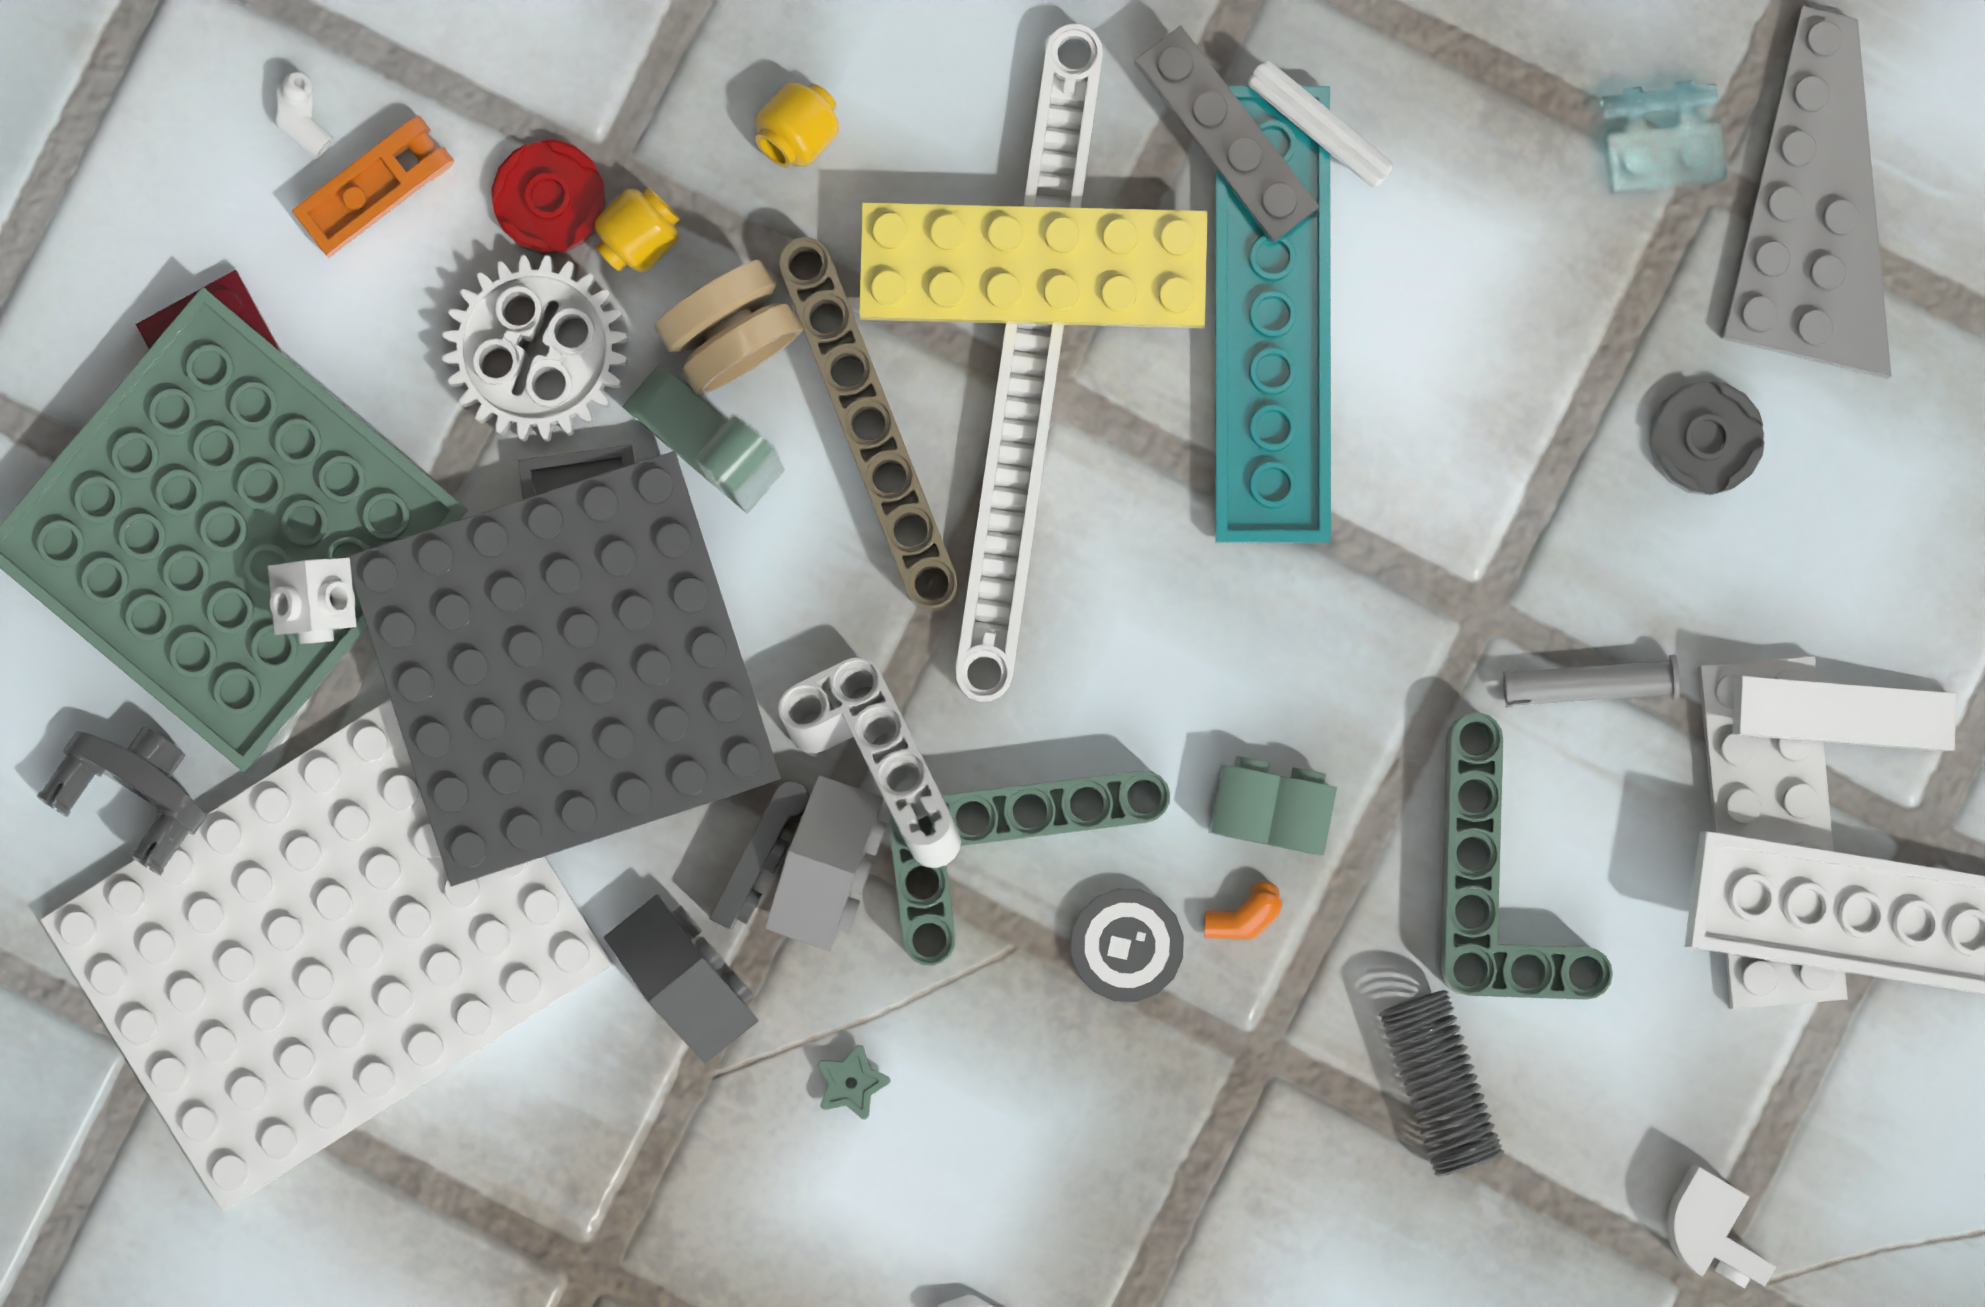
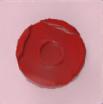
M556 139L540 140L541 142H533L512 151L498 167L491 188L493 211L503 232L521 248L540 254L565 253L585 243L596 230L595 221L604 212L606 206L604 182L593 160L576 146Z

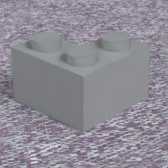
M821 775L818 776L788 850L765 929L829 952L838 930L846 933L850 932L860 904V900L850 897L851 892L862 894L873 863L864 859L865 853L877 855L886 830L887 823L877 820L884 797Z

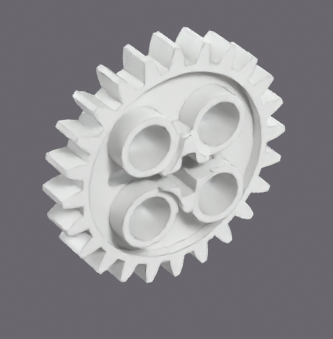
M526 255L520 257L519 272L511 273L503 261L498 262L500 279L493 282L480 272L477 274L483 290L477 295L469 290L462 289L460 293L469 304V307L466 311L450 309L448 312L460 324L459 330L442 333V337L446 341L457 345V350L443 355L442 361L448 365L459 366L460 371L453 374L447 381L451 387L467 385L469 388L459 400L463 407L471 406L477 402L481 403L475 417L479 423L483 424L494 414L498 416L496 432L499 435L503 436L512 423L517 424L519 439L525 442L530 435L532 427H538L545 442L551 440L552 425L559 424L568 436L573 435L571 418L578 415L591 425L594 423L588 407L593 402L605 408H609L611 405L606 396L601 392L604 386L621 388L622 382L610 373L612 367L628 365L629 361L627 357L614 352L615 346L629 341L628 335L619 331H611L610 328L623 318L620 310L603 312L602 309L611 299V294L608 290H603L591 295L590 291L594 286L595 277L588 273L578 282H575L573 280L575 265L570 261L563 266L559 274L554 273L553 261L547 255L544 256L539 270L532 269V265ZM521 297L534 301L535 314L531 321L520 326L507 322L506 310L511 301ZM557 302L559 305L558 310L550 321L548 328H546L542 340L549 349V353L546 357L542 355L534 357L527 374L524 390L521 395L516 396L512 392L513 387L520 378L529 359V355L522 348V345L525 341L535 342L538 339L549 304ZM573 319L585 322L588 327V335L581 345L569 348L559 343V329L565 322ZM499 349L510 352L513 364L508 374L501 378H491L484 373V360L489 353ZM552 371L564 375L566 385L561 396L549 401L537 396L536 384L540 376Z

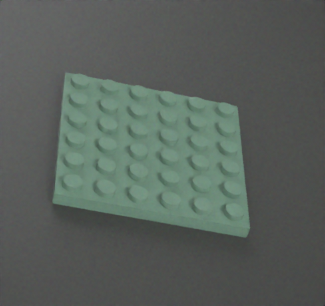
M202 287L0 524V569L245 773L368 629L352 581L355 595L356 627L333 630L334 641L299 644L298 633L275 635L273 615L270 609L271 593L268 566L304 560L345 558L461 520L468 509L214 295Z

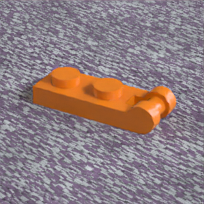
M416 116L407 121L291 210L328 258L341 250L429 181L442 175L454 164L455 160L446 148L441 147L438 149L428 136L431 129L421 116ZM410 149L420 162L406 172L396 160V157L403 151Z

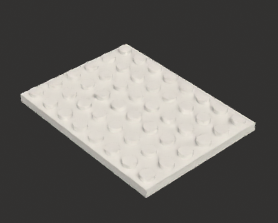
M391 699L208 813L195 835L188 833L163 869L164 872L161 876L152 872L149 866L146 868L134 860L40 919L221 1212L230 1209L614 965L547 857L457 886H450Z

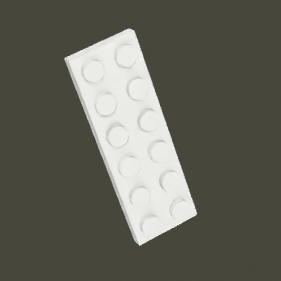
M1816 657L1699 666L1698 673L1713 832L1834 852L1824 742L1732 735L1735 677L1748 676L1818 682ZM1725 953L1730 1009L1848 1000L1845 972Z
M1699 832L1684 947L1985 994V876L1715 832Z

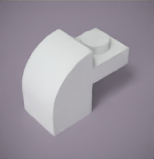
M1691 1164L1675 1191L1667 1211V1234L1673 1251L1688 1269L1702 1277L1713 1259L1716 1258L1720 1262L1715 1271L1744 1289L1750 1279L1765 1287L1776 1266L1727 1238L1749 1196Z

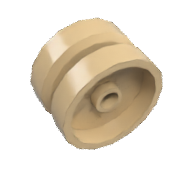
M754 260L743 264L703 285L666 312L654 326L669 352H686L700 346L687 358L681 371L696 396H702L715 391L756 368L789 345L804 329L789 304L774 303L759 309L770 299L776 287V283L761 260Z

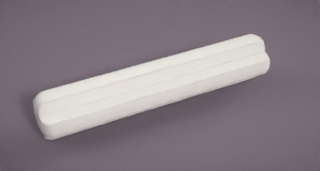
M1263 61L1250 75L1248 84L1255 92L1367 185L1376 188L1389 175L1393 164L1387 157L1271 61Z

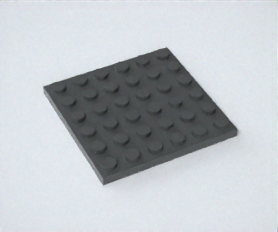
M675 451L345 557L350 558L352 581L451 887L782 780Z

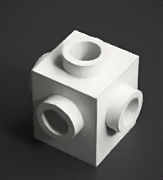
M350 558L304 560L268 566L271 593L270 609L273 615L275 635L298 633L299 644L334 641L333 630L356 627L355 595L352 586Z

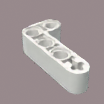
M854 657L797 683L785 691L779 701L778 711L796 747L807 753H818L854 737L915 860L926 867L933 868L944 866L951 862L960 850L961 838L959 831L876 665L866 658ZM872 687L870 692L864 697L858 699L850 698L853 692L859 688ZM821 712L813 722L798 724L806 714ZM895 733L894 737L886 744L873 745L875 739L881 734ZM905 780H919L908 791H895L898 785ZM928 814L936 832L926 837L917 819L923 818Z

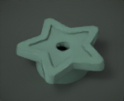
M862 1045L855 1046L843 1061L820 1060L817 1064L828 1084L820 1103L821 1108L829 1110L847 1106L863 1120L869 1118L871 1095L887 1086L891 1081L889 1076L869 1068L865 1048ZM850 1077L855 1078L857 1081L856 1087L852 1089L846 1086V1080Z

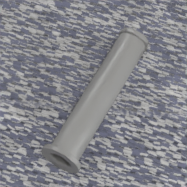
M1676 654L1669 655L1668 661L1510 672V670L1503 671L1506 708L1516 705L1671 695L1672 700H1679L1680 676Z

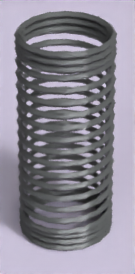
M1446 990L1403 1002L1381 1011L1378 1015L1382 1017L1380 1020L1383 1022L1382 1027L1387 1029L1434 1014L1407 1026L1387 1032L1386 1037L1391 1038L1437 1024L1410 1036L1390 1042L1389 1046L1392 1048L1440 1034L1396 1051L1392 1055L1394 1057L1445 1043L1416 1056L1398 1061L1396 1066L1402 1067L1426 1058L1448 1053L1419 1066L1401 1071L1399 1076L1405 1077L1422 1070L1454 1062L1422 1076L1404 1081L1403 1086L1408 1087L1431 1078L1457 1072L1438 1081L1409 1090L1406 1093L1407 1096H1414L1437 1087L1462 1081L1441 1091L1412 1100L1409 1105L1416 1106L1436 1098L1465 1091L1439 1103L1417 1109L1413 1113L1415 1116L1468 1101L1447 1111L1417 1121V1125L1422 1126L1451 1115L1474 1110L1450 1121L1421 1130L1420 1134L1425 1136L1457 1124L1477 1120L1456 1130L1424 1140L1423 1144L1428 1146L1459 1134L1482 1129L1469 1136L1439 1145L1427 1151L1426 1154L1434 1155L1465 1143L1485 1139L1433 1158L1430 1164L1433 1165L1432 1169L1435 1170L1434 1175L1438 1177L1472 1168L1491 1161L1504 1153V1150L1501 1149L1502 1145L1499 1144V1135L1495 1132H1490L1494 1129L1495 1124L1487 1122L1492 1116L1484 1112L1489 1105L1479 1103L1484 1099L1485 1095L1476 1093L1480 1090L1481 1085L1473 1083L1478 1078L1476 1074L1470 1073L1475 1066L1470 1063L1465 1064L1470 1060L1471 1056L1462 1054L1468 1048L1464 1044H1459L1463 1041L1464 1036L1460 1034L1454 1035L1460 1031L1461 1027L1456 1024L1451 1025L1458 1017L1448 1015L1453 1011L1454 1007L1451 1006L1452 1002L1449 1001L1451 997L1447 996L1448 991Z

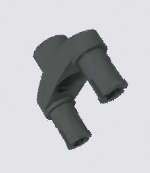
M146 727L141 728L127 749L85 732H75L63 750L66 757L43 790L39 791L36 796L52 809L56 808L58 813L68 817L71 813L70 810L95 775L101 777L105 774L156 806V811L159 813L158 817L136 849L130 853V856L147 868L149 866L152 872L160 876L188 833L195 835L207 817L204 811L170 779L186 756L185 753L170 741Z

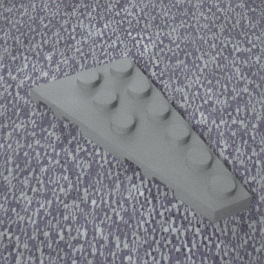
M1802 6L1797 15L1721 339L1888 379L1891 377V365L1858 19Z

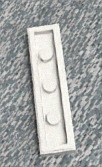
M1740 676L1735 677L1732 735L1933 751H1954L1957 693Z

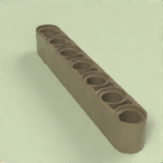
M808 237L794 239L781 252L779 265L783 280L800 323L804 328V333L909 598L921 610L929 612L941 611L952 603L958 589L956 573L830 254L825 246L816 239ZM812 253L822 261L821 271L813 279L800 280L790 272L791 262L799 254ZM830 305L835 306L842 312V324L832 333H820L811 325L812 315L821 306ZM841 359H856L864 367L862 379L854 386H840L832 378L833 367ZM864 411H875L882 415L885 420L884 431L875 439H861L853 431L852 427L855 418ZM884 464H896L903 468L906 473V482L897 492H882L874 484V474ZM910 516L918 517L924 521L928 529L924 541L912 547L902 545L894 535L898 522ZM926 570H939L948 579V590L939 599H924L916 591V579Z

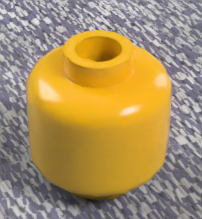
M794 82L785 84L755 116V128L758 133L755 136V141L758 147L771 161L781 167L788 168L790 165L797 167L808 166L839 133V121L834 112L836 102L819 85L811 84L807 87Z
M649 187L643 193L634 188L627 189L596 219L595 229L602 241L595 248L619 272L626 265L637 272H647L679 240V233L675 224L680 218Z

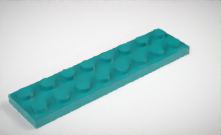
M1228 86L1320 207L1318 211L1272 244L1215 169V543H1330V153L1250 86ZM1301 86L1330 110V86Z

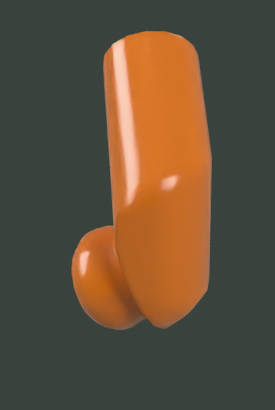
M1258 881L1250 887L1249 898L1236 911L1205 910L1204 938L1251 940L1258 937L1279 917L1283 904L1279 898L1280 892L1278 887L1269 881Z

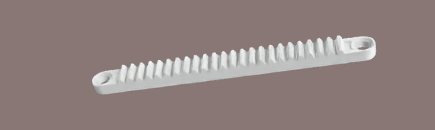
M1079 23L1067 24L1058 28L1050 36L1046 47L1024 207L1081 208L1103 50L1098 35L1090 27ZM1069 39L1084 41L1091 51L1089 62L1080 69L1067 68L1058 58L1059 47ZM1006 323L956 664V681L961 691L969 699L980 703L993 702L1001 698L1008 691L1013 679L1064 325ZM980 657L993 659L1001 669L999 683L989 690L975 688L968 679L967 671L970 664Z

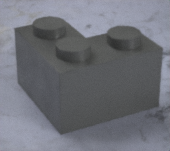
M656 894L603 938L648 1003L700 1060L706 1064L759 1021L746 1003L753 994L732 968L723 975L719 969L726 963L705 937L701 938L698 942L695 940V937L702 930L685 908L680 905L672 911L661 897Z

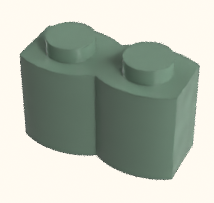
M1236 756L1234 766H1221L1208 833L1299 852L1324 855L1337 787L1324 784L1325 773L1292 767L1291 777L1289 778L1269 774V762Z

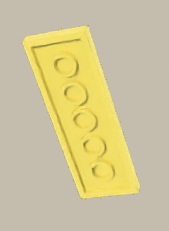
M862 203L860 320L1204 328L1207 211Z

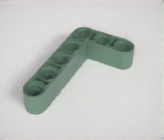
M660 363L622 406L633 418L672 451H675L680 458L747 514L785 471L775 449L761 435L735 414L729 420L724 418L700 396H696L693 390Z
M1477 712L1464 715L1453 722L1448 729L1446 738L1440 946L1441 978L1446 986L1455 993L1469 996L1585 1000L1597 998L1606 992L1611 985L1613 976L1610 961L1599 950L1588 947L1498 944L1503 734L1497 721L1488 714ZM1469 723L1481 725L1489 735L1488 748L1483 754L1478 756L1467 753L1460 744V733L1464 726ZM1469 780L1479 782L1487 791V804L1478 813L1466 811L1459 803V789L1463 783ZM1468 837L1479 840L1486 849L1485 862L1475 871L1466 870L1457 860V848ZM1466 895H1472L1480 899L1485 910L1482 922L1470 929L1459 924L1455 916L1456 904ZM1464 953L1475 954L1483 965L1482 977L1471 986L1462 985L1454 976V963ZM1527 954L1537 960L1541 972L1539 979L1534 985L1522 988L1513 980L1511 969L1512 964L1517 958ZM1585 956L1594 961L1597 966L1598 976L1591 987L1581 990L1571 982L1569 970L1576 959Z
M1135 771L942 795L961 838L960 847L1145 824L1157 820L1166 812L1170 804V791L1167 783L1160 775L1152 771ZM1148 781L1158 789L1160 803L1153 812L1148 814L1138 813L1129 805L1127 800L1128 790L1135 782ZM1082 788H1091L1097 791L1103 800V810L1100 816L1091 821H1083L1077 818L1070 808L1072 795ZM1025 795H1034L1040 798L1045 803L1047 809L1044 822L1034 828H1025L1019 825L1013 816L1015 802ZM969 802L982 804L988 810L990 816L987 828L977 835L963 833L956 823V814L959 808ZM891 815L889 830L903 943L906 953L913 961L921 965L934 966L944 962L951 955L955 947L956 935L947 865L937 868L930 867L939 877V888L936 894L925 900L913 897L907 890L906 878L914 868L924 865L918 863L912 856ZM933 825L932 831L929 836L933 835L936 832ZM934 923L944 930L947 938L946 946L939 955L927 957L915 949L913 935L922 924Z

